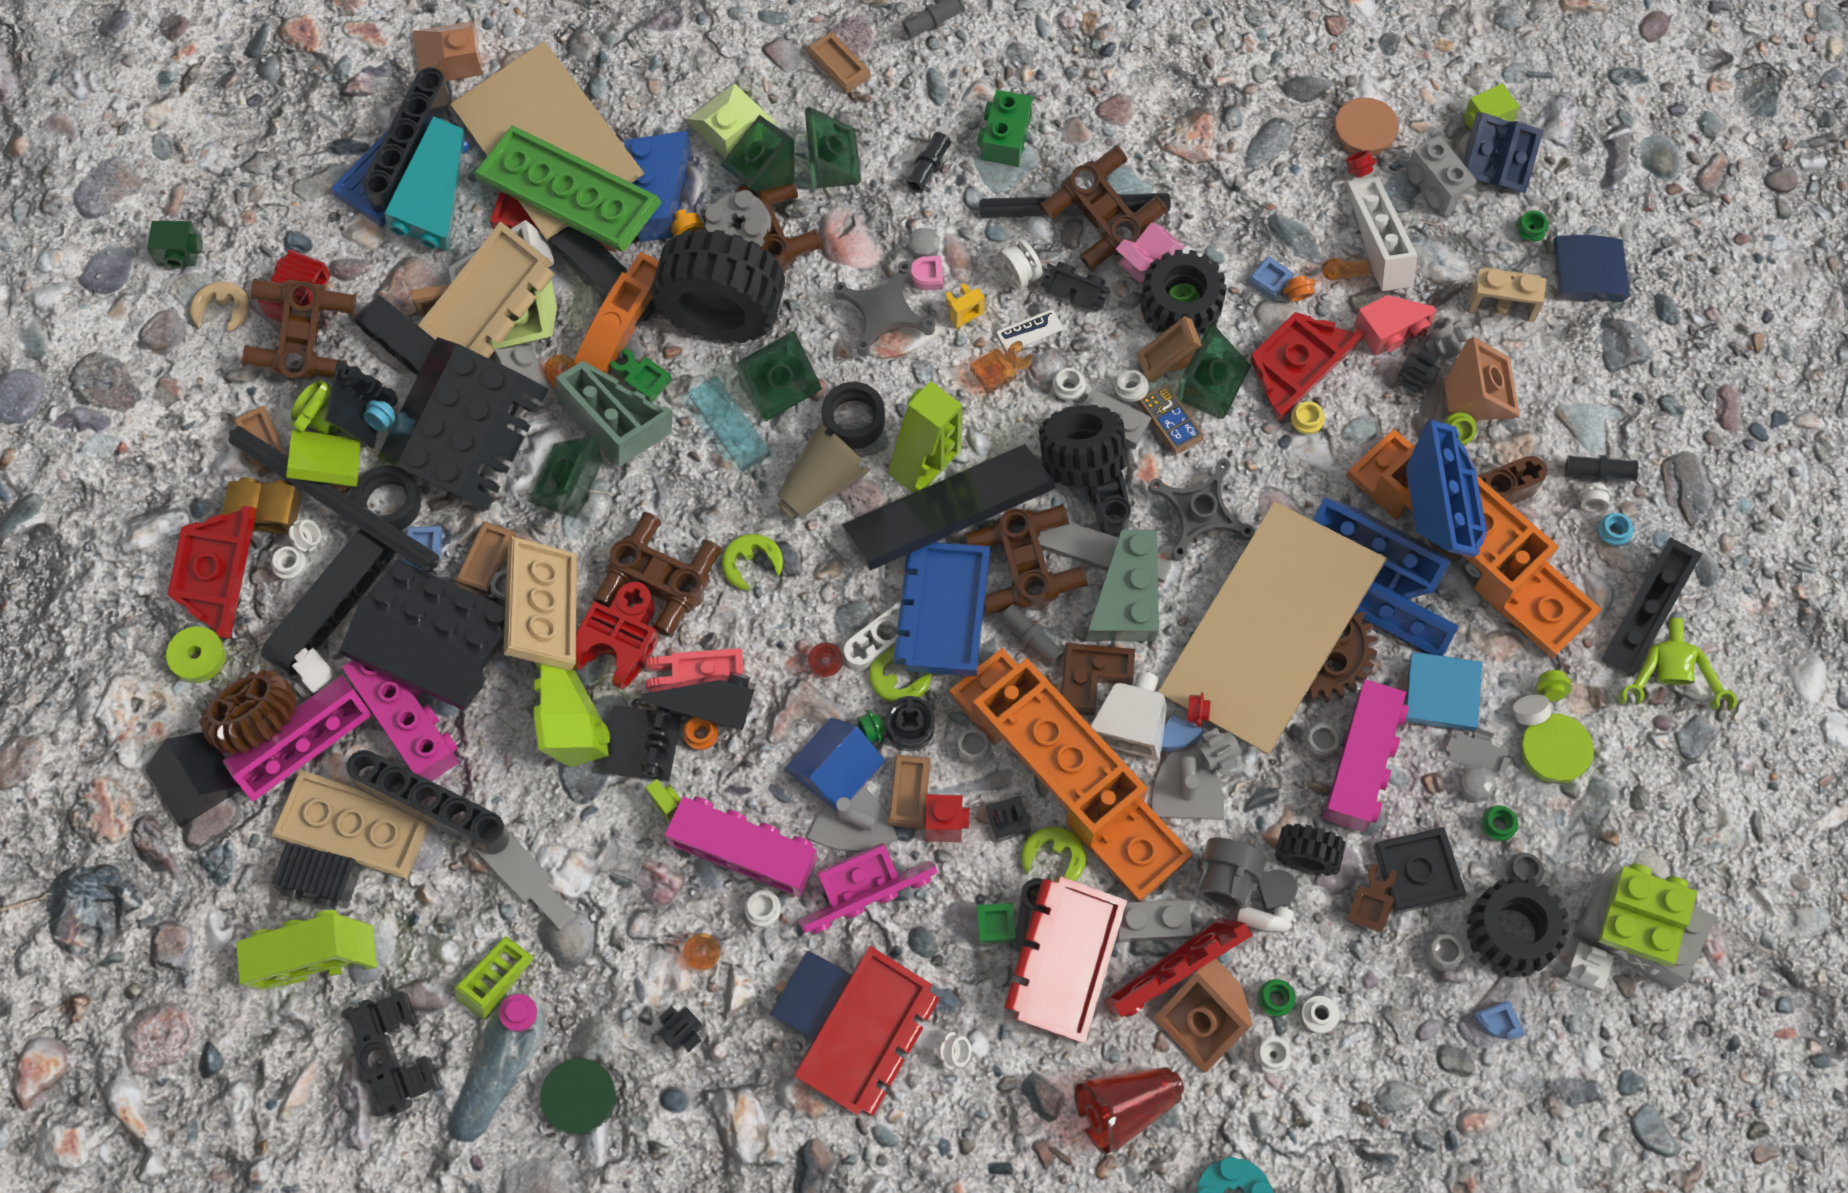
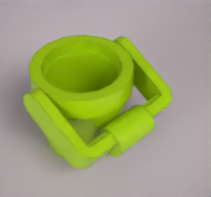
M321 379L317 383L309 385L294 403L289 424L300 432H303L308 426L321 434L334 435L339 429L325 421L331 386Z

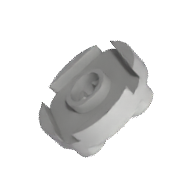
M748 190L734 192L722 197L716 203L711 204L705 212L707 218L705 229L709 232L721 230L725 231V234H737L743 236V239L748 242L754 241L760 247L765 242L763 238L767 233V229L770 232L771 216L768 209L759 198L755 197ZM737 219H745L741 223L742 228L740 230L731 227Z

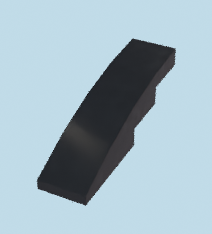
M567 226L547 240L586 285L590 283L604 300L621 273L628 271L596 239L570 226ZM653 299L650 301V303L648 304V306L636 322L635 326L639 325L643 320H645L649 315H651L655 310H657Z

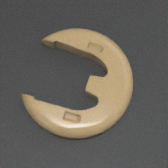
M226 281L214 282L204 286L196 293L191 302L190 314L198 328L202 325L201 321L208 303L214 297H216L219 305H227L230 299H234L231 320L228 323V332L240 326L248 315V296L240 286Z

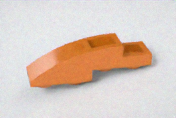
M641 251L628 271L621 273L588 329L572 363L573 366L581 361H585L604 373H608L611 368L610 362L617 359L621 350L635 332L636 322L652 300L651 287L658 266V260Z

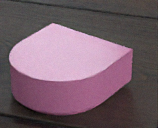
M941 255L922 256L912 262L910 281L916 288L921 290L943 289Z

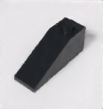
M730 672L729 676L721 674L645 688L639 701L743 730L756 684L750 682V677L747 675Z

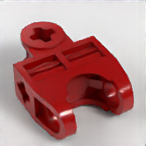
M640 582L624 584L618 590L609 608L595 601L592 603L576 634V664L573 668L582 670L588 661L592 662L597 656L602 654H610L616 657L615 665L617 666L612 685L623 690L634 681L644 669L645 660L650 658L660 640L656 629L648 626L654 617L655 605L649 589Z

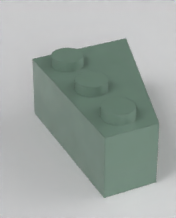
M585 361L579 362L556 377L557 401L618 467L672 433V410L665 406L660 408L646 400L644 394L638 391L633 393L619 385V380Z
M1122 530L1087 633L1086 641L1155 642L1159 632L1157 530Z

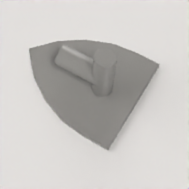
M1189 745L1171 752L1158 772L1153 788L1152 810L1160 818L1224 820V799L1220 780L1215 769L1209 771L1204 766L1195 745Z
M863 787L851 800L845 797L838 799L836 803L837 812L824 802L807 839L829 848L854 852L867 850L882 842L887 845L898 840L894 826H888L889 815L882 803Z

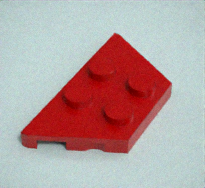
M1294 312L1251 354L1250 362L1276 418L1281 421L1363 340L1365 332L1356 328L1354 332L1336 328V323L1315 320L1311 316Z
M251 506L240 507L241 510L227 515L219 514L210 517L203 523L195 522L183 526L179 535L167 595L178 604L184 605L195 618L205 622L215 630L219 637L231 638L257 508Z

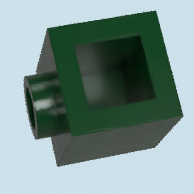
M152 221L147 250L156 265L171 268L196 266L197 256L202 253L203 240L201 235L196 232L191 221Z

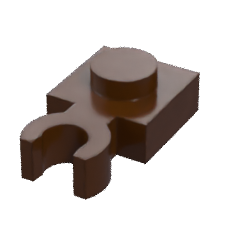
M1372 864L1368 870L1370 887L1368 889L1358 886L1347 922L1383 934L1395 900L1394 897L1385 893L1395 885L1397 875L1396 871L1391 870L1386 881H1379L1375 877L1378 866Z

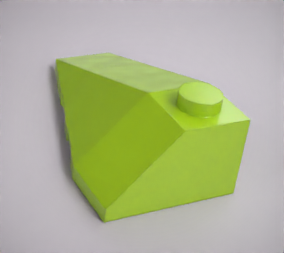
M535 662L538 670L541 672V678L534 680V690L541 697L540 705L534 706V721L539 751L570 768L609 756L607 743L610 742V734L608 728L603 723L575 669L572 668L570 671Z

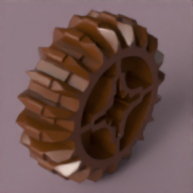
M261 670L257 674L250 672L244 678L238 677L237 681L232 684L227 683V687L222 691H217V696L207 702L208 707L201 712L202 718L199 723L202 727L201 730L205 734L204 737L210 745H213L222 754L230 753L235 755L240 751L247 753L252 747L258 749L261 743L270 741L273 735L282 732V726L291 722L289 717L296 712L295 706L297 704L295 694L292 691L293 688L281 675H278L275 671L267 672L266 670Z

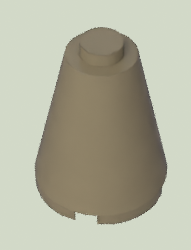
M819 424L814 430L777 494L781 499L777 505L791 518L796 514L803 518L870 471L868 466H862L861 468L858 466L862 459L837 435L833 434L830 436L828 434L826 436L823 434L827 429L823 424Z

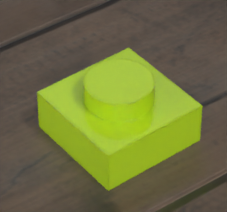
M656 779L645 788L651 801L670 824L681 799L670 785L664 788Z

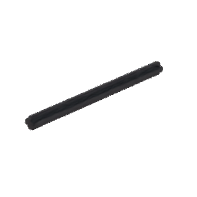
M241 426L230 430L229 443L424 571L431 572L434 568L438 567L440 557L431 549L329 483L287 478L288 456Z

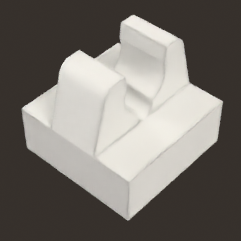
M1578 942L1575 945L1565 979L1601 993L1605 989L1614 955L1594 946Z

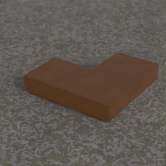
M1066 643L1061 695L1079 714L1095 715L1098 683H1123L1132 686L1135 649Z

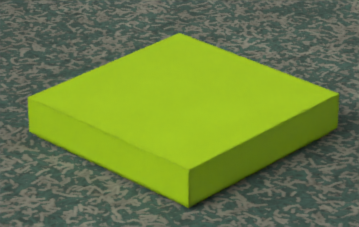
M292 430L286 477L357 487L361 442L350 437Z

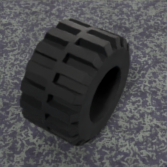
M1182 249L1175 250L1174 255H1171L1169 252L1163 254L1161 261L1156 258L1151 264V269H1147L1140 307L1141 312L1145 313L1144 320L1146 323H1153V331L1156 333L1160 330L1165 332L1184 316L1192 319L1198 336L1199 333L1205 336L1210 332L1211 327L1217 325L1222 313L1227 284H1224V273L1218 272L1220 266L1216 262L1209 263L1207 255L1203 254L1199 257L1196 255L1197 251L1189 250V254H1185ZM1187 283L1195 287L1200 295V299L1188 303L1179 302L1171 298L1167 292L1177 284Z
M1076 405V407L1063 408L1060 412L1056 411L1051 414V418H1046L1042 422L1043 426L1039 428L1042 465L1054 479L1055 483L1061 482L1062 486H1075V488H1083V486L1094 487L1099 483L1111 481L1110 478L1117 477L1121 474L1120 470L1125 469L1127 461L1124 422L1120 419L1118 413L1111 412L1107 407L1100 408L1098 405Z
M1520 876L1511 877L1508 882L1505 879L1497 881L1493 887L1490 886L1471 908L1473 911L1468 915L1467 923L1471 924V926L1466 931L1467 939H1474L1470 947L1473 953L1479 951L1482 954L1479 961L1484 966L1488 962L1493 964L1492 971L1497 974L1507 970V977H1516L1519 973L1526 977L1532 975L1535 971L1539 972L1560 953V950L1567 942L1568 938L1564 936L1569 932V923L1563 922L1568 916L1566 907L1559 909L1557 904L1561 901L1560 897L1557 894L1551 897L1547 893L1550 887L1544 883L1540 887L1535 886L1536 879L1528 877L1522 883ZM1514 910L1525 915L1531 921L1535 930L1534 943L1519 944L1509 939L1501 929L1499 922L1500 912Z

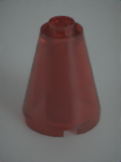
M1167 1067L1085 1079L1075 1086L1074 1099L1079 1118L1086 1115L1091 1126L1084 1129L1090 1141L1102 1154H1108L1118 1151L1180 1103L1182 1093L1184 1092V1085L1177 1072H1172Z

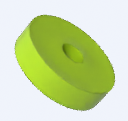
M194 626L180 631L172 638L167 647L166 660L169 668L181 680L188 683H202L212 679L220 672L226 660V648L214 631L206 627ZM201 651L198 658L191 659L194 652Z

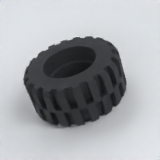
M697 229L695 232L689 230L676 235L664 245L652 283L651 294L660 314L665 319H670L671 324L677 328L682 327L687 333L694 336L696 334L703 336V339L710 341L715 339L721 340V343H731V341L746 343L749 339L752 341L759 339L773 328L784 290L785 276L777 260H774L772 254L767 250L760 249V245L752 240L748 242L743 239V236L725 234V231L715 230L714 232H709L707 229Z

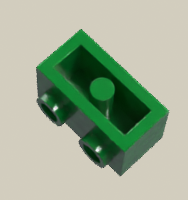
M996 90L993 102L987 101L984 120L988 122L986 128L980 127L977 146L982 147V160L1019 167L1032 116L1033 96Z

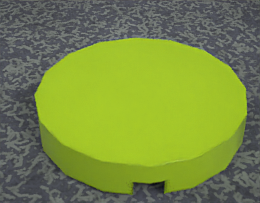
M1559 713L1551 714L1543 723L1530 725L1522 735V761L1528 770L1542 781L1561 784L1571 783L1580 778L1592 763L1594 755L1592 737L1584 725L1573 717Z

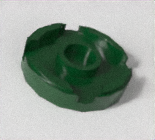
M585 1058L569 1059L555 1066L546 1076L540 1091L541 1108L547 1121L560 1132L572 1136L587 1135L596 1131L597 1128L601 1127L612 1116L617 1102L616 1086L609 1072L599 1063Z

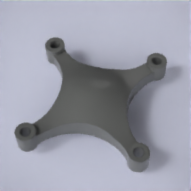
M900 262L896 276L888 283L873 289L853 290L846 287V284L843 282L834 284L835 298L852 303L864 317L866 324L863 338L858 340L856 344L859 356H867L870 353V347L880 335L892 329L913 328L922 331L925 335H932L935 332L934 319L929 317L924 319L911 310L904 299L903 287L907 278L911 276L910 262Z
M1225 458L1220 459L1215 466V473L1211 478L1193 488H1174L1164 484L1158 478L1150 482L1148 486L1149 493L1166 498L1176 510L1180 520L1181 538L1179 544L1175 546L1171 553L1175 561L1184 559L1187 554L1188 545L1196 537L1210 531H1231L1238 534L1243 541L1250 540L1254 535L1253 526L1243 524L1235 519L1223 502L1221 483L1223 476L1230 469L1231 464L1229 460Z

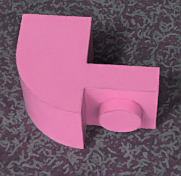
M1152 222L1136 242L1123 239L1116 248L1123 256L1118 263L1143 284L1148 268L1151 269V264L1156 258L1161 261L1163 254L1169 252L1171 255H1174L1175 250H1183L1185 246L1163 226Z

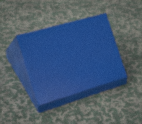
M831 717L785 767V771L837 812L836 803L838 799L845 797L851 800L885 763V759L858 726Z

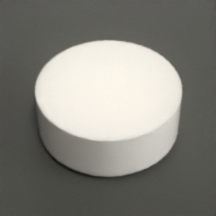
M1528 695L1520 698L1513 705L1516 720L1523 725L1543 723L1552 713L1549 700L1543 695Z

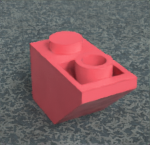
M1386 295L1359 309L1354 327L1365 332L1363 339L1376 356L1386 350L1387 352H1392L1398 349L1405 340L1413 336L1419 338L1425 335L1437 311L1431 305Z

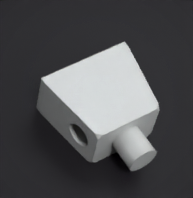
M1139 672L1134 686L1116 683L1110 691L1091 727L1111 749L1159 761L1167 705L1164 695L1155 691L1158 683V678L1148 672Z

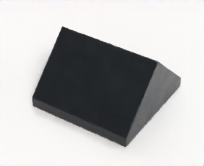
M203 732L165 739L145 769L180 827H183L242 790L223 763V760L226 759L218 749H215L213 745L209 744Z

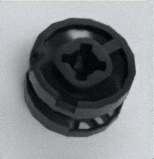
M915 696L900 697L892 702L887 709L885 717L887 738L892 745L903 751H917L927 746L933 738L935 717L933 709L928 702Z

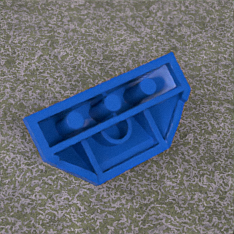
M1429 420L1424 425L1406 467L1416 532L1448 552L1475 557L1479 554V548L1482 546L1487 535L1475 467L1466 448L1458 439L1460 435L1456 426Z
M1324 497L1313 518V521L1386 557L1384 565L1373 582L1406 599L1434 593L1451 562L1421 540L1358 508L1328 497Z

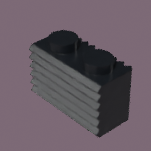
M285 843L271 885L280 892L279 897L291 902L300 903L303 897L315 900L314 905L325 910H335L336 906L348 908L362 867L351 857Z

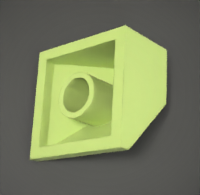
M735 83L687 119V123L728 162L776 126V122Z
M550 280L542 292L533 286L530 292L537 297L521 318L512 313L509 318L516 323L500 345L491 339L488 343L494 349L508 348L552 337L557 311L552 280Z

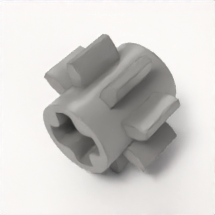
M1447 317L1440 318L1431 323L1427 328L1428 335L1424 336L1425 345L1429 353L1433 355L1439 353L1442 359H1450L1457 356L1464 347L1462 342L1468 340L1460 320L1452 324L1450 318Z
M1216 727L1202 735L1203 739L1201 742L1203 745L1197 747V751L1207 770L1219 769L1223 775L1237 767L1236 763L1238 760L1236 757L1240 756L1242 752L1236 738L1230 731L1220 733Z

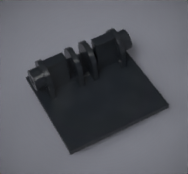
M339 359L336 363L325 421L374 449L378 431L373 429L364 419L363 414L366 411V405L370 401L375 400L386 402L391 407H394L398 402V397L393 389L382 387V383L373 376L365 375L359 367L349 366Z
M613 705L608 726L610 742L607 743L609 756L602 758L599 773L670 782L682 714L669 713V709L656 706L655 710H646Z

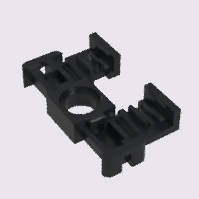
M400 991L377 1003L366 999L359 1002L360 1007H349L342 1011L341 1017L350 1020L358 1043L352 1049L364 1082L372 1084L381 1109V1111L375 1113L377 1116L385 1119L390 1118L412 1106L413 1102L405 1098L410 1097V1099H414L431 1090L439 1091L442 1089L430 1057L423 1056L416 1059L417 1064L408 1069L405 1066L400 1067L389 1035L384 1034L386 1032L388 1034L392 1033V1028L401 1023L403 1026H416L419 1024L407 993ZM398 1003L401 1004L406 1019H403ZM381 1048L385 1052V1062L381 1067L372 1069L368 1064V1057L373 1050ZM420 1065H423V1068H424L426 1077H427V1079H428L427 1082H426V1080H425V1077H424V1075H423V1072H422V1069H421Z

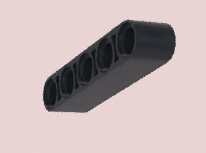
M428 67L418 72L363 179V189L369 203L378 212L386 211L433 116L440 119L449 102L450 94L443 73L437 68Z
M377 295L353 317L355 323L365 334L418 376L435 340L387 300Z
M359 529L266 640L261 649V657L287 675H296L297 671L292 667L297 662L294 656L304 648L308 651L314 648L317 651L391 562L396 552L362 529Z
M359 750L348 758L346 770L356 787L361 791L484 853L497 854L507 847L509 833L501 817L496 813L372 751ZM367 766L374 767L369 775L359 776L363 768ZM399 781L405 782L401 790L397 792L389 791L394 783ZM436 797L435 802L431 806L420 807L421 802L425 798ZM459 812L467 813L466 818L462 822H451L455 814ZM493 827L499 829L495 837L491 839L482 838L483 833L487 829Z

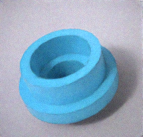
M372 400L366 405V411L363 414L364 419L376 431L384 432L386 429H391L396 420L394 416L395 411L386 402Z
M1611 513L1604 516L1599 522L1598 534L1608 545L1623 546L1633 536V525L1626 515ZM1609 528L1618 529L1620 535L1613 533Z

